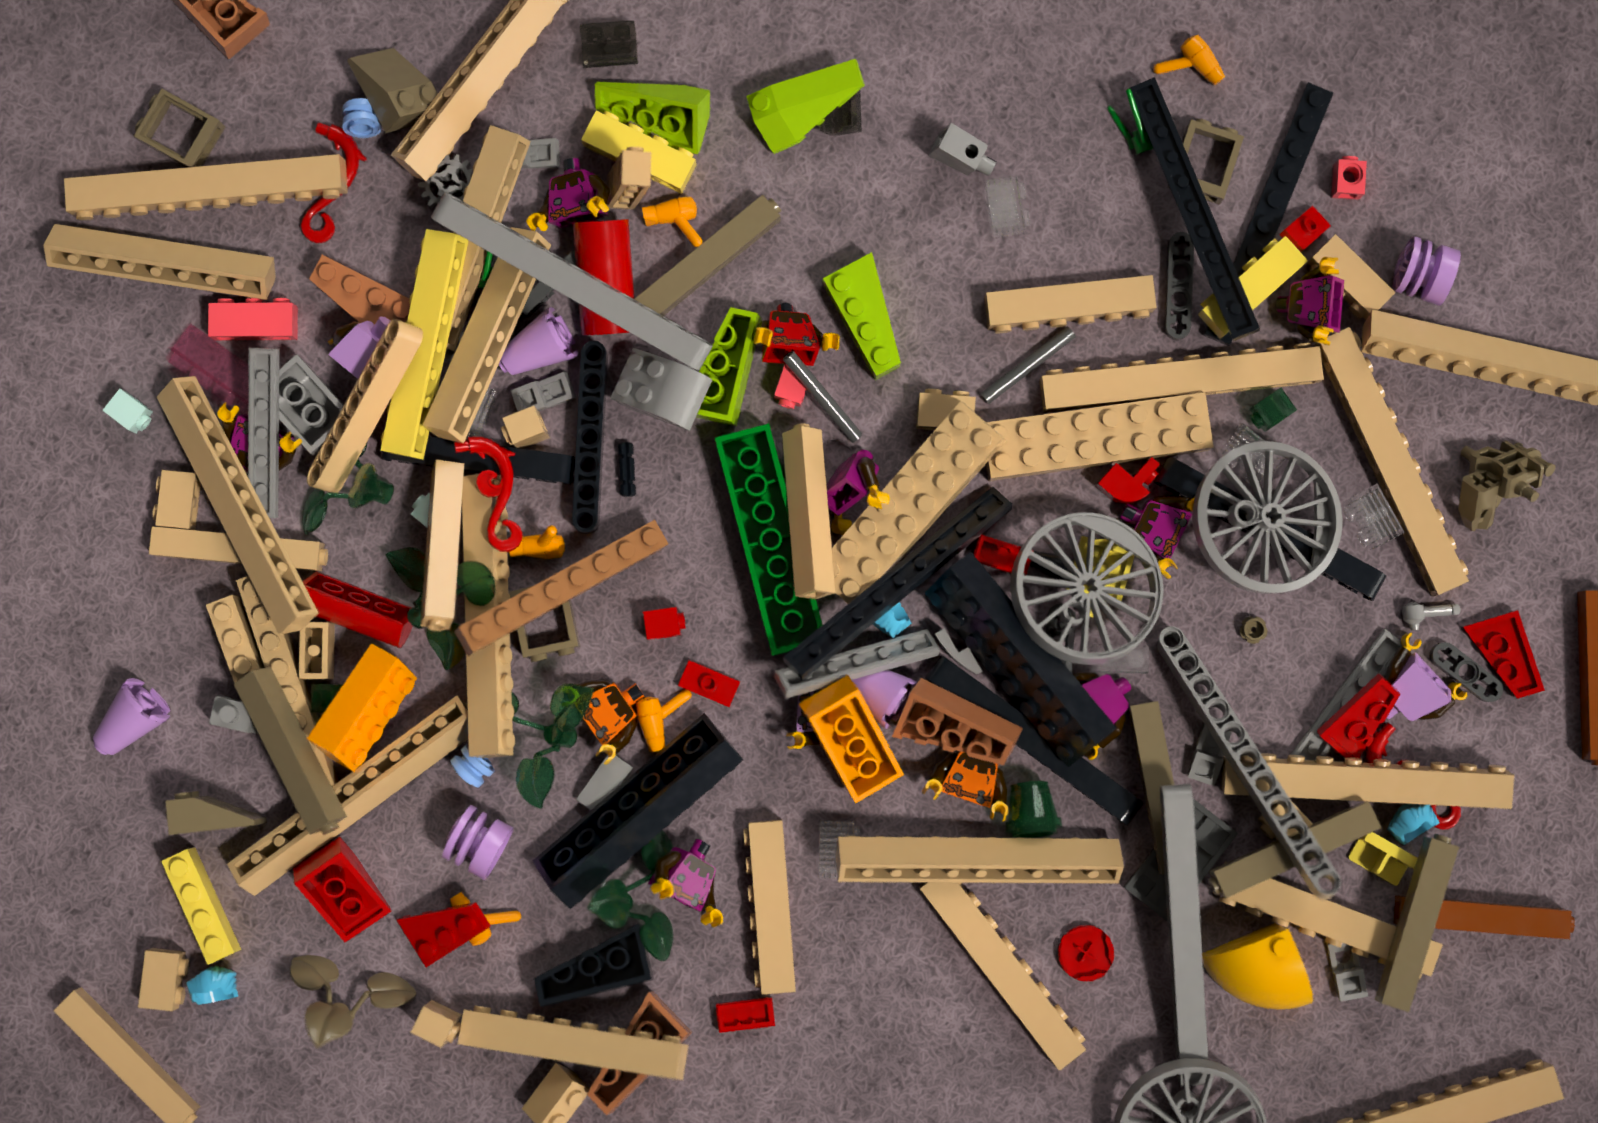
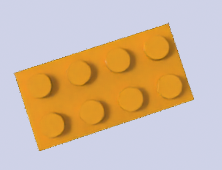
M371 643L307 737V740L327 757L355 772L358 766L362 765L366 760L367 753L374 742H377L382 736L383 729L388 721L398 712L400 703L413 690L417 677L397 657Z
M848 675L799 703L844 788L855 804L904 775L860 690Z

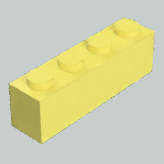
M595 111L581 139L584 147L615 162L622 150H627V147H642L644 152H651V179L680 194L683 193L696 167V160L692 158L693 154L681 147L676 150L668 146V141L657 135L651 138L643 134L644 130L632 123H629L627 126L619 122V118L608 111H604L603 114Z
M1286 236L1279 242L1274 238L1262 249L1266 253L1259 260L1253 257L1242 267L1245 272L1239 279L1252 310L1308 261ZM1212 293L1200 304L1204 309L1198 315L1221 339L1229 330Z
M196 848L186 849L162 860L164 869L207 964L209 965L240 951V945Z

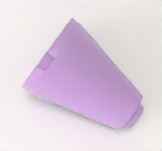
M549 307L545 309L507 344L499 362L503 372L516 375L567 361L578 356V350L573 352L571 347L575 340L561 316L555 318L552 314L555 311L554 308Z
M891 670L852 680L860 690L874 719L885 729L891 727L888 724L891 719L897 721L900 718L912 687H915L918 683Z
M129 678L119 689L93 735L94 747L101 754L115 755L166 722L170 715H167L170 712V708L166 701L153 688L149 693L145 688L141 687L144 684L143 681Z

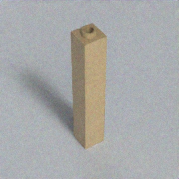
M796 424L793 426V429L782 433L795 596L818 599L836 593L822 430L811 428L809 424Z
M436 460L431 474L420 626L428 627L433 631L449 629L454 620L464 463Z
M152 526L149 555L242 564L227 533ZM280 538L295 569L322 571V565H327L328 549H324V543Z
M82 987L73 990L54 1010L164 1123H193L198 1116L195 1112L200 1106Z

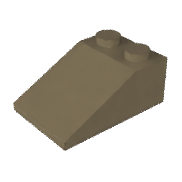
M394 48L351 57L347 60L385 133L412 127L438 94L432 82Z
M199 791L174 794L175 800L165 801L169 835L267 823L266 817L210 796L199 797Z

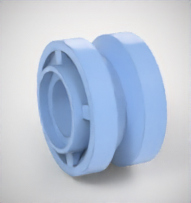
M356 98L344 103L342 129L345 133L357 138H370L381 132L382 125L368 99Z
M466 744L461 749L463 756L455 755L450 762L456 773L464 781L479 788L484 783L482 776L490 777L495 770L488 758L469 757V744Z

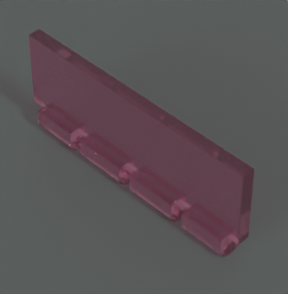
M190 324L172 347L171 351L174 354L169 359V363L184 374L193 366L194 368L190 372L189 377L195 376L199 384L207 390L213 382H216L211 393L229 406L237 397L239 400L235 405L239 407V413L242 415L248 414L249 365Z

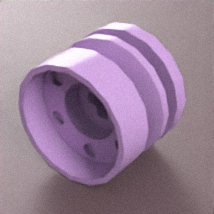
M1412 236L1398 258L1394 272L1393 290L1402 293L1406 289V295L1412 297L1421 287L1420 299L1440 306L1444 303L1454 283L1460 264L1461 253L1459 250L1440 245L1434 254L1431 255L1432 242L1425 240L1422 244L1421 238Z
M470 805L453 825L446 839V846L442 857L450 860L455 852L459 851L454 864L457 866L461 865L468 856L472 858L468 872L486 880L504 851L514 828L499 819H496L489 828L485 827L488 815L486 812H482L475 822L474 818L478 808Z

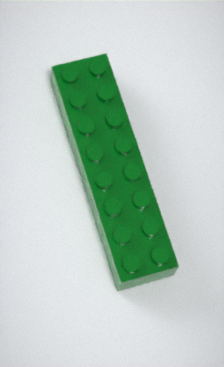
M768 423L715 437L771 653L772 656H776L793 650L823 624L816 599L795 596L787 489Z

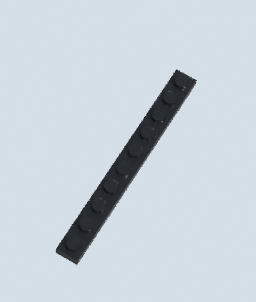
M1155 77L1130 87L1129 89L1132 91L1141 121L1233 341L1260 331L1259 324Z
M1307 83L1233 262L1238 277L1245 272L1242 267L1253 257L1259 260L1266 254L1262 249L1275 238L1334 94L1333 92L1312 83ZM1208 325L1203 335L1227 346H1230L1233 340L1230 332L1219 339Z
M991 487L783 657L784 662L804 681L1011 511L1012 503L997 489Z

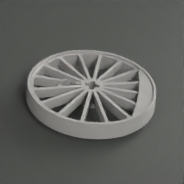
M1260 441L1235 448L1219 459L1207 471L1195 494L1192 519L1194 534L1200 551L1217 574L1238 588L1264 594L1283 593L1299 589L1323 573L1338 549L1342 533V509L1337 491L1327 473L1313 458L1290 445L1279 442ZM1249 453H1265L1263 494ZM1273 454L1287 458L1289 461L1271 499ZM1237 457H1241L1254 496L1228 466ZM1296 463L1308 473L1309 477L1277 504ZM1221 471L1245 500L1241 501L1213 485ZM1313 481L1314 501L1287 510L1283 509L1290 500ZM1210 492L1233 505L1228 511L1207 509ZM1314 506V520L1286 517V514ZM1239 508L1247 512L1246 522L1238 517ZM1266 513L1268 517H1272V522L1270 518H1266ZM1207 515L1227 517L1230 524L1234 527L1210 534ZM1284 523L1314 526L1313 539ZM1253 525L1222 555L1219 553L1212 538ZM1256 532L1242 565L1237 572L1225 559ZM1284 532L1312 547L1311 564H1309ZM1262 538L1260 582L1244 575ZM1279 540L1305 570V573L1294 581L1289 573ZM1270 543L1284 581L1283 584H1268Z
M1085 512L1068 514L1054 519L1039 528L1026 540L1018 552L1012 568L1011 598L1015 613L1022 627L1042 649L1057 658L1071 663L1096 665L1108 663L1127 655L1152 630L1162 607V574L1151 548L1131 527L1106 515ZM1072 525H1079L1089 530L1086 568ZM1062 527L1065 528L1077 567L1048 533ZM1096 533L1108 539L1109 542L1092 573ZM1042 538L1071 573L1032 552L1036 542ZM1113 543L1128 551L1112 566L1097 576ZM1132 554L1139 558L1143 564V570L1101 581L1102 578ZM1027 558L1068 581L1025 576L1023 571ZM1147 574L1150 592L1108 587L1105 585ZM1023 582L1071 589L1026 601L1023 593ZM1084 584H1087L1089 586L1088 594L1084 592ZM1109 594L1150 599L1147 616ZM1072 595L1071 599L1039 624L1034 621L1028 610V606ZM1106 602L1144 623L1135 637ZM1068 607H1075L1080 613V618L1070 617L1068 615ZM1090 607L1105 652L1102 653L1087 652ZM1099 607L1128 641L1126 645L1112 649ZM1056 615H1058L1060 622L1065 626L1057 642L1046 635L1041 629ZM1082 623L1080 651L1063 646L1062 643L1069 629L1075 628Z
M1196 1058L1166 1062L1143 1074L1123 1096L1114 1119V1123H1155L1129 1116L1136 1101L1140 1100L1168 1123H1226L1254 1108L1257 1123H1267L1259 1097L1242 1076L1220 1063ZM1188 1073L1207 1074L1200 1099H1198L1193 1091L1189 1090ZM1177 1074H1182L1184 1090L1179 1091L1172 1098L1163 1080ZM1214 1076L1229 1081L1230 1085L1201 1118ZM1159 1083L1180 1120L1177 1122L1142 1094L1154 1084ZM1236 1089H1240L1248 1097L1249 1101L1211 1120ZM1184 1102H1194V1107L1191 1110L1183 1111L1180 1109Z

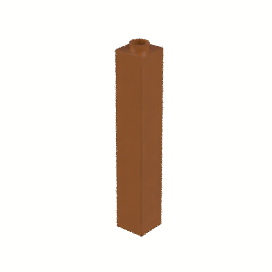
M1585 590L1577 592L1582 759L1591 760V765H1598V590Z
M1395 895L1394 924H1398L1406 896ZM1443 899L1435 929L1570 940V934L1573 933L1575 928V920L1572 916V911L1566 909Z

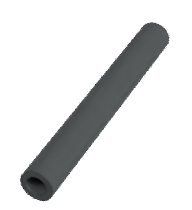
M1068 326L981 392V397L987 404H990L1076 337L1074 332Z
M794 351L787 353L783 357V361L852 443L857 441L862 436L861 431Z

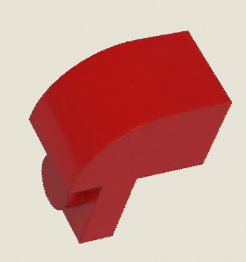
M1153 457L1149 458L1133 477L1118 463H1115L1095 487L1114 502L1120 504L1135 503L1150 493L1142 484L1145 483L1148 486L1159 474L1156 468L1160 463Z

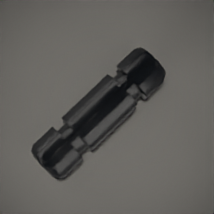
M623 442L618 445V454L621 455V458H619L620 482H622L620 494L622 497H633L636 495V485L633 484V481H635L634 458H632L634 446L630 442Z

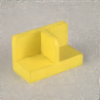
M1374 832L1358 838L1348 856L1349 860L1395 886L1399 884L1408 867L1414 869L1418 859Z

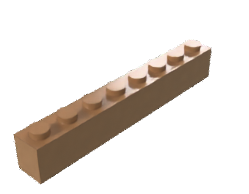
M653 520L459 626L454 632L466 654L470 656L657 553L669 543L656 521Z

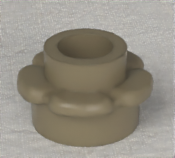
M1250 616L1242 621L1240 635L1243 639H1247L1248 643H1259L1261 639L1267 636L1268 630L1262 618ZM1252 627L1256 628L1254 633L1251 631Z

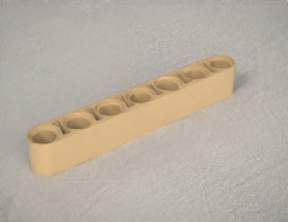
M397 319L389 322L308 471L307 484L310 487L337 494L342 489L422 342L423 331L421 328Z

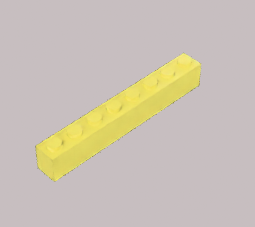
M426 229L425 237L422 239L421 257L419 265L415 270L416 281L409 300L408 320L405 323L421 328L423 338L387 407V421L385 430L381 435L382 445L380 451L424 460L429 430L423 426V423L438 392L469 240L458 234Z

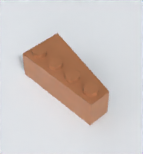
M172 0L228 60L270 25L267 13L249 4L246 0Z
M321 255L309 279L359 323L371 321L375 324L380 316L386 317L390 321L397 319L406 322L408 320L410 310L409 298Z
M921 678L910 692L892 737L898 739L906 737L915 740V743L927 745L929 743L943 747L942 750L954 752L956 750L967 753L969 757L1004 765L1012 753L1023 728Z
M654 991L648 992L643 1000L644 1002L625 1031V1035L635 1036L636 1031L653 1033L652 1039L663 1041V1035L681 1038L680 1044L692 1033ZM602 1068L587 1095L608 1115L613 1113L649 1075Z

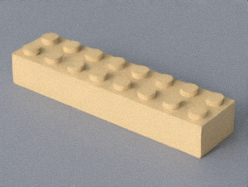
M1205 392L986 422L1007 440L986 463L988 481L1146 460L1151 457L1161 458L1204 452L1214 447Z
M962 401L958 403L881 491L889 494V503L881 502L882 509L869 505L832 547L835 592L847 604L902 560L1007 441Z

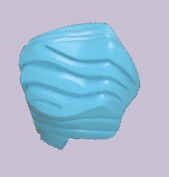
M900 602L873 623L876 628H879V630L892 638H895L896 635L912 624Z
M1403 804L1393 816L1387 830L1391 832L1399 843L1405 845L1440 822L1430 805Z
M211 966L200 972V974L186 982L191 1001L201 1005L238 997L235 978L237 972L223 967L220 968L219 966Z

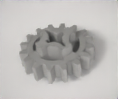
M448 154L438 165V169L433 176L429 177L425 182L418 183V187L421 190H426L421 194L423 200L430 199L427 205L431 209L438 205L444 192L454 197L462 195L458 199L463 201L464 190L469 185L473 174V169H469L471 164L468 160L461 163L459 155L456 154L454 159L451 160ZM446 168V170H444V171H442V172H440V173H437V172L440 171L441 169ZM460 171L466 175L467 184L459 179ZM452 179L455 185L449 186L448 189H446L443 183H449ZM431 185L439 189L438 198L434 196Z

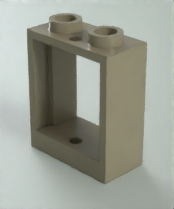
M161 88L160 92L155 94L150 100V109L146 116L137 122L134 137L146 146L186 168L203 166L224 131L225 126L220 120ZM170 105L205 123L185 157L151 139Z
M1191 119L1182 139L1186 153H1188L1194 133L1232 145L1220 185L1198 179L1206 200L1220 205L1225 198L1244 136L1238 135V131L1232 128L1223 127L1220 129L1213 127L1211 122L1204 119Z
M531 587L510 591V598ZM571 600L563 604L570 640L530 649L526 627L523 626L517 629L523 658H530L531 662L548 659V653L558 652V656L574 654V648L580 647Z

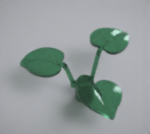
M367 443L359 457H361L365 453ZM358 458L355 466L359 468V471L349 493H325L323 490L315 489L309 495L302 515L305 534L309 535V533L315 531L321 525L327 512V500L330 498L348 499L349 506L354 509L362 507L371 501L386 505L392 498L394 492L393 484L378 479L374 465L371 463L362 465Z
M405 547L388 552L386 557L400 579L410 589L421 592L418 599L413 602L414 607L409 609L407 617L413 627L422 629L424 626H420L426 555L418 548ZM466 561L457 567L456 582L461 587L456 590L455 597L464 592L468 601L474 605L484 606L490 603L495 596L496 588L495 579L489 568L477 561ZM452 623L449 629L443 631H433L427 628V638L430 646L440 658L445 670L458 664L466 654L454 632L460 626L457 623Z
M575 684L559 686L555 690L550 702V710L556 716L553 719V724L550 726H544L515 716L512 719L515 723L544 731V739L552 746L536 752L533 759L524 758L517 768L516 785L519 793L525 801L536 808L543 807L544 800L553 785L555 775L552 762L548 758L541 756L554 751L559 752L560 747L571 748L574 746L577 740L575 728L580 724L588 709L594 692L593 688ZM511 691L515 715L519 708V700Z
M663 830L651 839L647 845L642 847L644 865L649 870H652L651 873L627 887L619 879L608 880L598 889L587 907L589 911L596 914L605 924L612 928L624 926L629 917L643 920L645 924L640 929L641 941L645 949L655 959L662 962L668 959L673 944L672 924L669 918L661 912L653 913L650 918L647 915L630 912L633 900L627 892L649 881L655 873L656 860L674 848L671 840Z

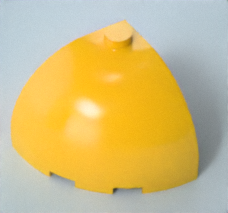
M1274 923L1202 953L1203 967L1210 977L1226 992L1245 1003L1276 1010L1293 1009L1313 1003L1312 989L1305 967L1292 935L1286 927Z

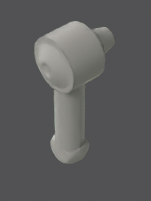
M1411 602L1402 606L1403 621L1409 624L1410 630H1419V625L1425 617L1459 615L1461 611L1458 604L1423 606L1416 602Z

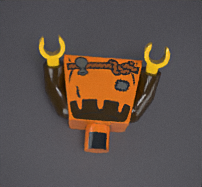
M587 680L558 691L557 695L565 693L568 696V701L561 705L567 706L573 703L602 745L596 752V756L600 752L606 753L608 759L603 764H609L615 757V754L619 753L630 743L637 727L635 720L637 713L632 705L645 697L638 685L634 683L622 692L616 683L611 684L607 680Z
M958 751V753L948 754L935 765L929 781L922 789L923 794L930 788L935 792L933 797L935 800L941 792L990 808L989 818L992 820L994 813L1000 812L1003 815L1002 821H1005L1008 813L1006 805L1007 786L1003 771L998 768V764L969 757L967 753Z

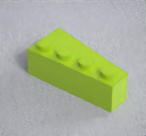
M871 252L824 277L823 286L872 376L877 380L900 368L901 361Z

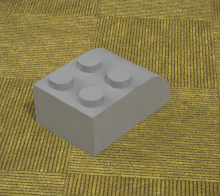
M632 348L610 399L632 411L690 431L712 379L678 362Z
M296 354L279 369V420L292 432L297 440L300 438L302 440L301 444L305 449L316 457L344 404L316 372Z

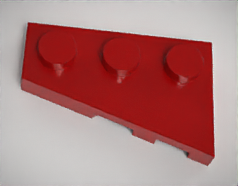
M1518 610L1462 627L1516 699L1545 691Z
M1378 673L1328 719L1317 732L1321 738L1345 758L1361 759L1360 756L1366 746L1370 747L1373 742V734L1379 724L1384 723L1401 694Z
M477 902L448 907L434 912H423L413 916L407 915L397 919L398 924L426 968L491 927Z

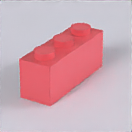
M227 298L217 299V303H208V337L213 340H298V307L294 303H290V299L274 298L273 303H262V299L257 298L245 299V303H234L233 299Z

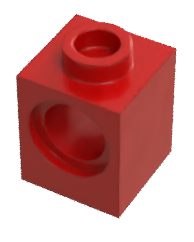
M677 607L643 612L647 640L682 636L681 629H686L684 612L678 613Z

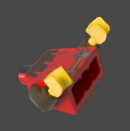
M782 303L777 306V311H771L768 319L761 321L752 335L754 344L763 345L762 362L786 364L783 361V357L790 351H794L805 365L814 366L820 349L822 351H827L829 348L839 350L840 335L836 333L822 334L812 324L808 314L793 312V306L789 303Z

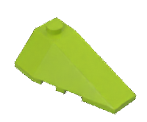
M852 59L767 86L746 97L754 123L772 153L776 154L799 144L806 138L805 135L816 125H821L828 114L836 107H841L865 84L857 60Z
M596 82L595 109L602 113L608 111L619 118V122L623 124L631 121L641 126L644 130L643 134L650 137L651 133H654L669 142L668 146L676 150L681 147L698 155L710 117V90L687 85Z

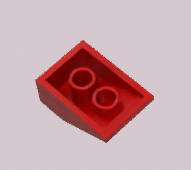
M338 837L293 868L294 884L345 943L391 912L390 906L357 856L341 837Z

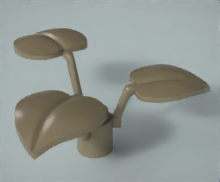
M315 955L299 956L291 960L290 975L298 987L306 990H318L324 986L326 989L327 1003L315 1002L305 1012V1026L316 1048L346 1035L352 1029L355 1013L366 998L370 997L371 1003L375 1007L389 1009L404 1005L412 1001L417 995L415 989L401 977L388 972H382L368 979L367 988L369 991H365L352 1010H349L343 1003L332 1004V991L329 983L337 980L339 977L338 968L333 961Z

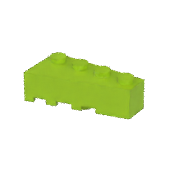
M730 307L714 338L713 347L699 370L700 373L711 378L712 382L696 418L737 427L756 344L753 343L752 335L762 321L758 313Z

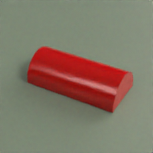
M629 219L573 223L576 266L635 299ZM579 304L581 335L629 333L627 330Z
M317 571L302 581L318 611L316 617L397 648H402L407 641L419 612L417 609Z

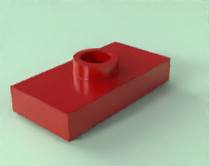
M1311 206L1279 235L1282 239L1286 236L1302 252L1331 225L1314 206Z
M980 535L974 556L981 565L1012 573L1016 556L1021 547ZM1027 558L1023 571V574L1025 576L1027 575L1028 568L1031 562V559Z
M688 660L678 686L730 708L740 681Z
M772 997L716 1003L719 1033L775 1026Z

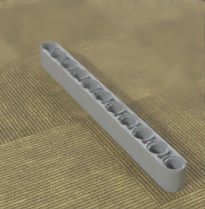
M443 193L431 216L439 224L691 368L700 370L713 347L711 343L451 194Z
M1174 626L1164 628L1157 642V649L1312 894L1323 900L1331 898L1341 886V880L1336 870L1184 633ZM1167 637H1172L1177 640L1178 645L1169 647L1163 640ZM1183 660L1189 661L1193 669L1189 671L1182 670L1178 663ZM1194 685H1205L1208 693L1204 695L1198 694L1194 690ZM1213 707L1220 709L1223 717L1219 719L1213 718L1209 713V709ZM1228 731L1236 733L1239 738L1238 742H1228L1224 737V733ZM1243 755L1251 757L1254 765L1251 767L1243 766L1240 762V757ZM1259 779L1266 781L1269 785V790H1258L1255 781ZM1271 805H1281L1285 810V815H1274L1271 811ZM1287 829H1296L1300 833L1301 839L1298 841L1289 839ZM1310 853L1314 855L1316 865L1309 866L1305 864L1302 859L1303 854ZM1320 878H1327L1331 881V891H1324L1320 888L1318 884Z
M1190 784L1160 786V805L1176 1060L1187 1058L1208 1060L1193 794ZM1188 1073L1189 1086L1204 1085L1207 1074ZM1182 1074L1178 1075L1180 1087L1184 1086Z

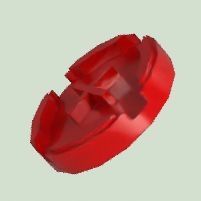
M1078 925L1069 929L1062 936L1058 946V960L1062 969L1070 977L1079 981H1094L1103 977L1110 969V966H1112L1114 947L1110 937L1101 929L1092 925Z

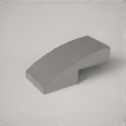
M558 139L529 140L531 142L521 169L560 168Z
M567 372L559 373L541 381H533L510 390L518 412L531 406H535L538 411L576 399Z
M945 628L933 634L944 651L960 666L975 675L982 672L970 649L967 647L958 652Z
M1204 723L1187 777L1215 786L1224 762V754ZM1231 731L1224 733V737L1228 742L1232 734Z
M607 755L576 799L577 802L590 811L619 787L633 769V767L616 755L609 764L605 765L603 763L608 759Z
M1326 943L1339 1001L1343 1002L1368 997L1364 970L1360 967L1358 954L1351 952V958L1346 963H1340L1336 960V952L1352 951L1353 946L1343 943L1340 948Z

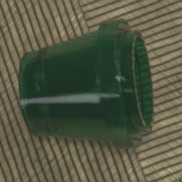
M1030 781L1011 785L1008 822L1005 823L1006 832L1012 833L1013 838H1036L1057 834V829L1063 827L1062 818L1058 817L1049 783L1046 781Z

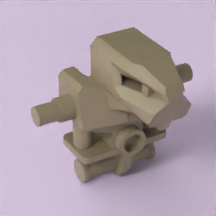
M1508 441L1501 442L1500 450L1489 446L1480 450H1473L1469 446L1463 447L1461 455L1470 462L1469 475L1464 476L1462 479L1458 508L1464 526L1471 531L1488 529L1494 522L1495 509L1499 506L1502 498L1509 499L1521 496L1531 502L1536 501L1539 493L1532 489L1531 486L1534 488L1541 487L1543 474L1547 477L1551 476L1555 471V465L1542 459L1540 451L1536 448L1527 449L1520 442L1513 445Z

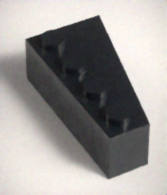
M638 923L594 948L535 977L534 981L540 1007L653 981L654 977L642 924Z

